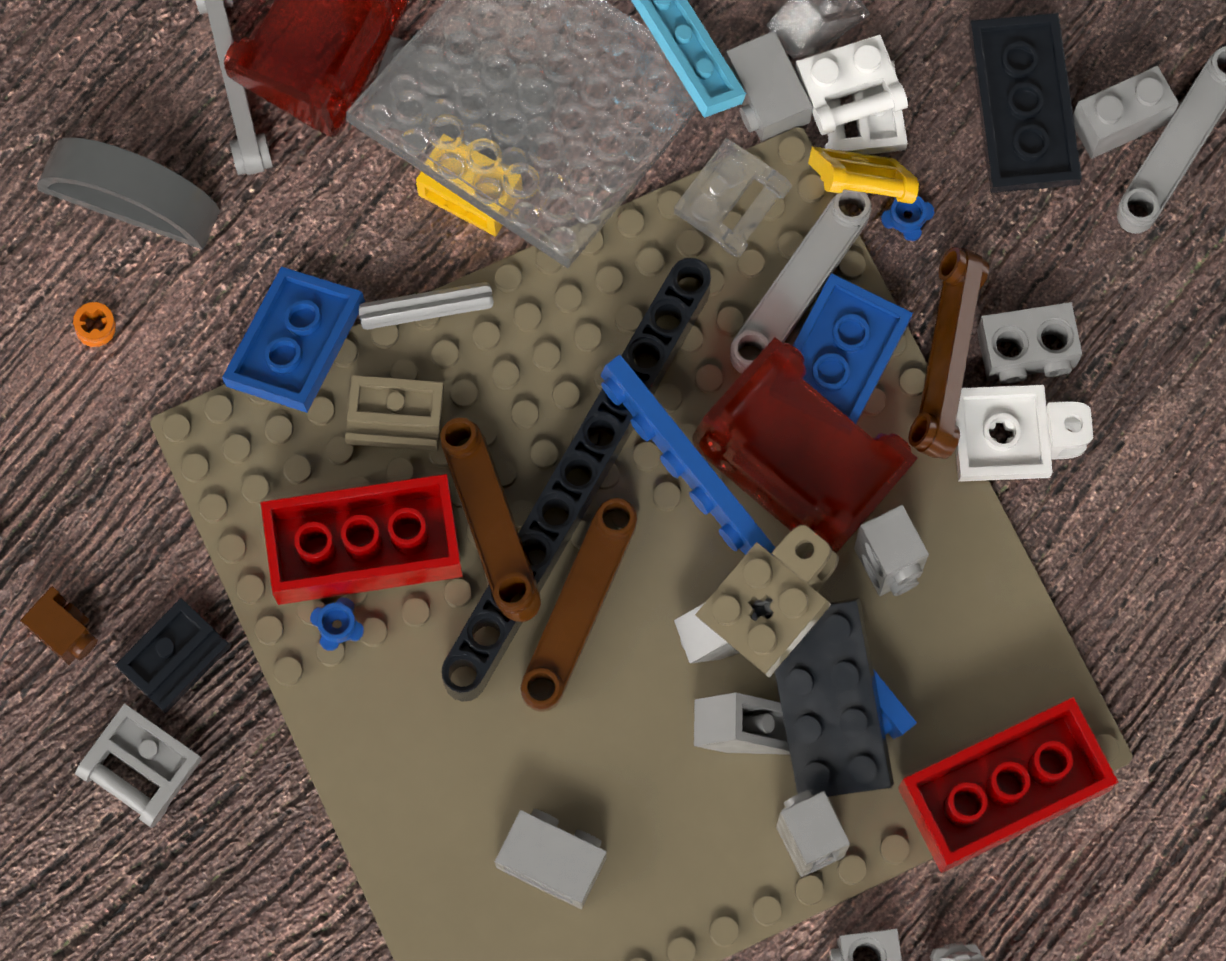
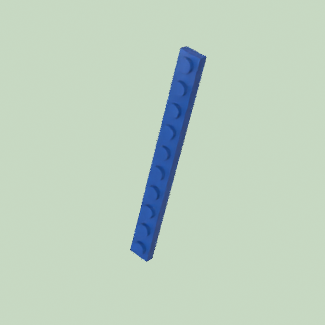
M619 354L606 364L600 375L604 380L601 383L603 390L616 405L623 403L632 414L631 424L640 437L646 442L652 439L663 454L660 456V460L668 472L675 478L681 476L692 489L689 492L690 498L697 508L705 515L710 512L722 526L719 529V533L726 544L732 550L737 551L740 549L746 555L757 542L772 554L776 549L773 543L624 358ZM873 669L885 735L888 733L892 739H895L906 733L917 722Z

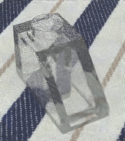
M788 0L766 26L771 32H776L785 52L791 55L792 58H798L819 52L866 19L870 11L861 0Z

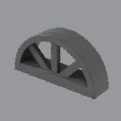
M69 137L56 141L37 183V188L40 192L204 250L220 213L219 207L210 196L172 170L123 148L85 138Z

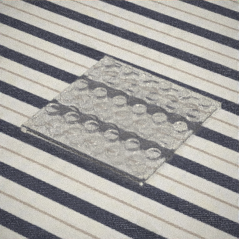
M445 0L347 110L346 121L566 268H569L699 109L650 30L604 0Z

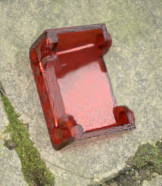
M275 0L254 40L245 37L239 43L233 42L228 48L224 59V68L227 76L314 130L333 138L345 124L401 19L408 0Z
M774 337L706 413L692 436V442L699 453L790 531L798 526L805 525L827 542L831 550L837 554L918 457L911 452L909 444L897 434L891 433L887 435L879 433L874 438L869 436L803 380L806 375V369L803 364L805 359L801 352L791 344H783Z

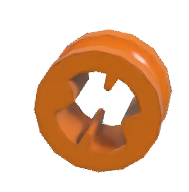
M89 302L83 304L77 309L73 317V325L77 337L87 346L100 347L105 345L115 334L116 323L112 311L102 303ZM99 316L104 317L101 319L105 327L102 331L94 328L90 333L86 332L88 330L85 322L87 318L96 320Z

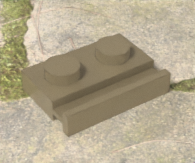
M352 375L347 413V430L345 433L346 444L438 451L444 395L443 382Z

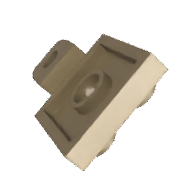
M805 525L793 529L772 554L756 542L695 616L770 678L831 606L829 601L817 591L834 572L838 564V556L831 550L827 542ZM814 551L813 555L810 558L805 559V556L809 552ZM772 599L773 601L769 606L774 612L772 617L766 619L761 616L756 621L753 620L751 617L755 611L752 607L757 600Z

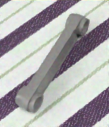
M196 0L199 14L208 13L238 139L230 140L229 143L238 176L243 174L248 176L265 172L264 169L272 168L273 165L265 133L256 134L226 11V8L234 7L233 0Z
M1226 46L1216 50L1211 55L1122 196L1116 211L1118 222L1125 231L1142 233L1154 225L1226 110V73H1223L1218 67V64H1226ZM1131 204L1140 205L1146 209L1148 216H1134L1129 211L1128 206Z
M843 190L842 193H837L738 332L730 347V361L739 373L746 376H754L768 367L821 291L830 274L834 272L867 225L871 215V201L865 192ZM844 204H854L861 209L862 213L857 216H847L841 212L840 207ZM745 346H754L763 355L757 360L748 361L740 356L738 351Z

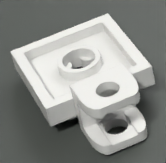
M1044 385L962 388L955 424L960 430L959 443L955 449L958 482L1050 478L1053 473L1051 460L1078 457L1085 452L1087 445L1092 441L1093 428L1090 407L1080 402H1049L1046 406ZM996 423H1003L1006 431L1013 432V437L1007 438L1005 444L998 443L995 438L990 436L989 432L994 431Z

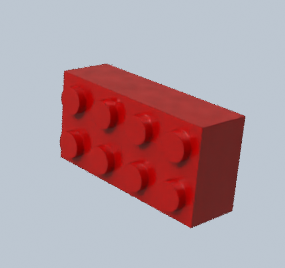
M447 474L260 502L271 588L278 605L463 577Z
M1072 697L904 778L898 790L940 872L943 873L1110 792L1119 782L1075 698Z

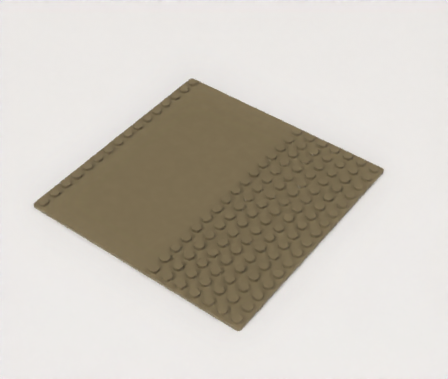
M800 127L792 128L435 289L441 290L488 282L492 289L494 301L493 306L489 309L368 330L363 329L361 323L353 326L308 413L226 387L224 384L157 414L150 421L153 433L394 961H722L934 859L898 790L904 778L1072 697L1075 698L1113 772L1127 766L1132 760L1131 750L989 480L958 482L956 451L947 459L932 458L918 452L916 448L909 444L910 427L920 411L928 364L908 326L851 435L769 395V389L821 291L766 369L754 376H746L739 373L733 367L730 361V347L734 338L830 201L837 194L825 191L824 181L820 179L821 176L808 164L813 145L805 130ZM842 205L840 207L841 212L849 216L845 206ZM859 235L832 274L896 305ZM684 258H696L707 265L711 274L710 294L704 308L653 396L775 547L793 529L801 525L807 526L830 545L831 550L838 556V564L832 575L817 592L828 600L829 603L860 598L873 669L917 722L906 733L895 739H892L888 733L885 735L894 779L892 788L827 797L850 845L844 858L803 878L800 877L776 828L780 812L785 808L784 802L797 795L791 756L788 754L724 753L694 746L695 699L737 692L780 702L775 672L769 678L740 653L721 660L690 664L674 622L675 619L705 603L745 555L740 549L734 551L726 544L719 533V529L722 526L710 512L705 515L697 508L690 498L689 492L692 489L681 476L675 478L668 472L660 460V456L663 454L652 439L648 442L642 439L635 429H633L541 589L539 612L529 621L522 622L483 692L471 701L462 702L452 698L447 693L442 680L441 669L443 663L489 585L442 449L440 436L442 428L450 420L459 417L467 418L478 426L486 439L519 533L601 392V383L604 380L600 375L605 365L619 354H623L672 267ZM692 277L684 278L678 283L683 290L689 292L696 291L702 286L697 279ZM664 315L656 321L657 325L665 330H672L680 324L679 320L671 315ZM745 346L738 351L740 356L748 361L757 360L763 355L754 346ZM642 353L634 359V362L641 368H651L658 363V360L652 354ZM351 376L443 382L444 395L438 451L346 444L345 433L347 430ZM623 403L617 405L619 407H625ZM597 430L589 436L590 442L597 446H606L614 439L613 435L605 430ZM470 438L463 439L457 446L464 445ZM574 469L568 473L566 479L571 484L580 486L588 483L591 475L584 469ZM447 474L463 577L282 605L277 604L271 588L260 502ZM608 499H625L636 510L637 526L561 701L549 711H535L528 707L522 699L520 689L522 679L596 511ZM903 505L929 556L921 577L917 578L919 584L916 587L898 596H894L892 591L879 597L854 550L860 525ZM552 508L544 514L543 518L548 524L560 525L568 519L569 515L561 508ZM616 510L608 513L603 522L612 530H620L627 526L630 519L624 512ZM529 547L525 549L530 565H537L546 557L545 552L540 548ZM814 551L809 552L805 556V559L810 558L813 555ZM520 592L514 595L510 603L521 600L523 593ZM339 598H348L354 603L353 614L356 621L363 625L364 634L358 641L348 640L339 644L336 650L327 651L320 645L321 634L318 627L314 626L310 621L311 613L315 608H323L330 603H336ZM339 620L333 622L334 628H340L342 625ZM482 627L475 633L474 640L480 645L490 646L499 639L500 633L493 627ZM459 667L452 673L451 681L457 686H468L473 683L477 673L470 667ZM543 678L534 681L529 688L530 696L539 701L549 699L555 691L554 684L548 679ZM534 809H538L559 820L557 828L571 835H574L578 829L602 841L600 849L607 851V859L582 910L496 868L495 860L520 810L531 815Z

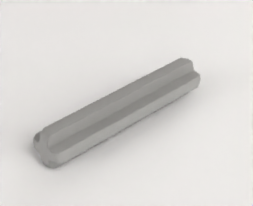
M481 282L362 303L359 305V317L363 329L368 330L489 309L493 306L494 301L490 284L488 282Z

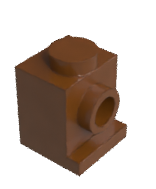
M51 586L20 621L35 637L66 664L70 665L75 659H84L96 646L98 639L85 627L90 620L70 602L63 608L67 601L59 591Z

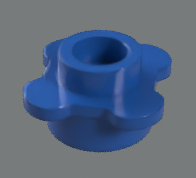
M918 195L913 204L897 202L896 197H894L890 210L882 213L881 222L885 228H894L903 233L907 241H916L921 237V228L924 223L933 218L934 208L932 204L924 202ZM905 212H910L912 214V217L910 219H906L903 214Z
M339 598L336 603H330L323 608H315L311 613L310 621L314 626L318 627L321 634L320 645L327 651L336 650L339 644L348 640L358 641L364 634L363 625L355 619L353 614L355 606L350 599ZM339 620L342 625L340 628H334L333 622Z

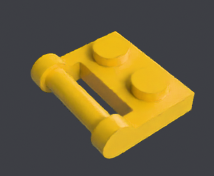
M813 146L811 148L808 164L821 176L820 179L824 181V189L827 192L842 193L843 190L872 193L896 197L897 202L913 204L917 198L919 190L917 177L896 159Z

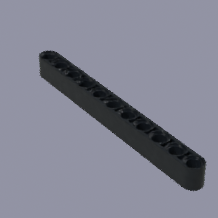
M684 258L672 267L621 355L653 395L704 308L710 294V270L704 262L696 258ZM692 277L697 279L702 286L696 291L689 292L683 290L678 283L684 278ZM664 315H671L677 318L680 324L672 330H665L659 327L656 321ZM642 353H649L657 358L658 363L651 368H641L635 364L634 359ZM603 388L519 531L524 550L529 547H537L546 554L545 559L541 563L530 565L539 592L634 429L630 421L633 418L632 414L626 407L615 405ZM597 430H605L611 433L614 439L606 446H597L590 442L589 436ZM574 469H584L590 473L591 479L584 485L576 486L568 482L566 476ZM552 508H561L569 515L568 519L560 525L548 524L543 517ZM488 585L441 669L442 680L447 693L452 698L462 702L471 701L483 692L522 622L509 619L502 613L495 602L490 585ZM490 626L497 629L500 633L499 639L490 646L478 644L474 640V636L482 627ZM467 666L475 670L477 676L473 683L468 686H457L451 681L452 673L459 667Z

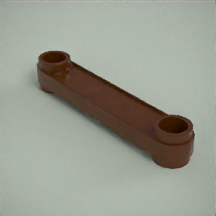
M958 247L950 248L940 262L938 274L939 278L943 280L921 406L919 415L913 421L908 436L909 444L916 448L918 452L932 458L941 459L950 457L959 443L960 430L955 424L979 290L984 285L989 274L988 261L973 251Z
M461 417L452 419L442 428L440 434L441 445L495 602L502 613L509 619L517 622L529 621L539 612L541 606L540 592L486 439L474 422ZM470 438L464 445L457 446L463 439ZM525 592L521 600L510 603L514 595Z
M608 499L596 511L522 679L520 687L522 699L528 707L535 711H549L561 701L637 526L636 510L625 499ZM618 510L627 514L630 519L627 526L620 530L608 528L603 520L611 511ZM537 679H548L555 686L553 695L543 701L532 698L529 694L531 684Z

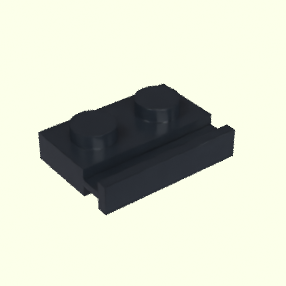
M180 598L115 666L166 714L220 659L231 645Z

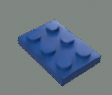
M281 267L222 376L225 386L308 413L359 314V305L365 303L362 291Z
M831 273L769 389V395L851 435L899 344L913 313Z

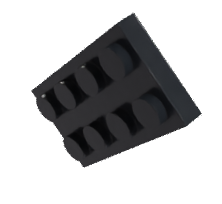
M1059 13L971 20L969 34L990 193L1080 185L1082 175Z
M856 598L831 602V606L775 671L797 794L810 790L812 796H815L824 791L826 796L830 797L892 788L894 779L861 600ZM768 612L764 617L769 619L774 612Z

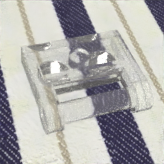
M726 138L674 206V213L718 242L729 254L740 257L748 247L747 239L776 200L786 196L792 188V184L782 174ZM755 179L763 184L764 188L733 230H731L722 222Z

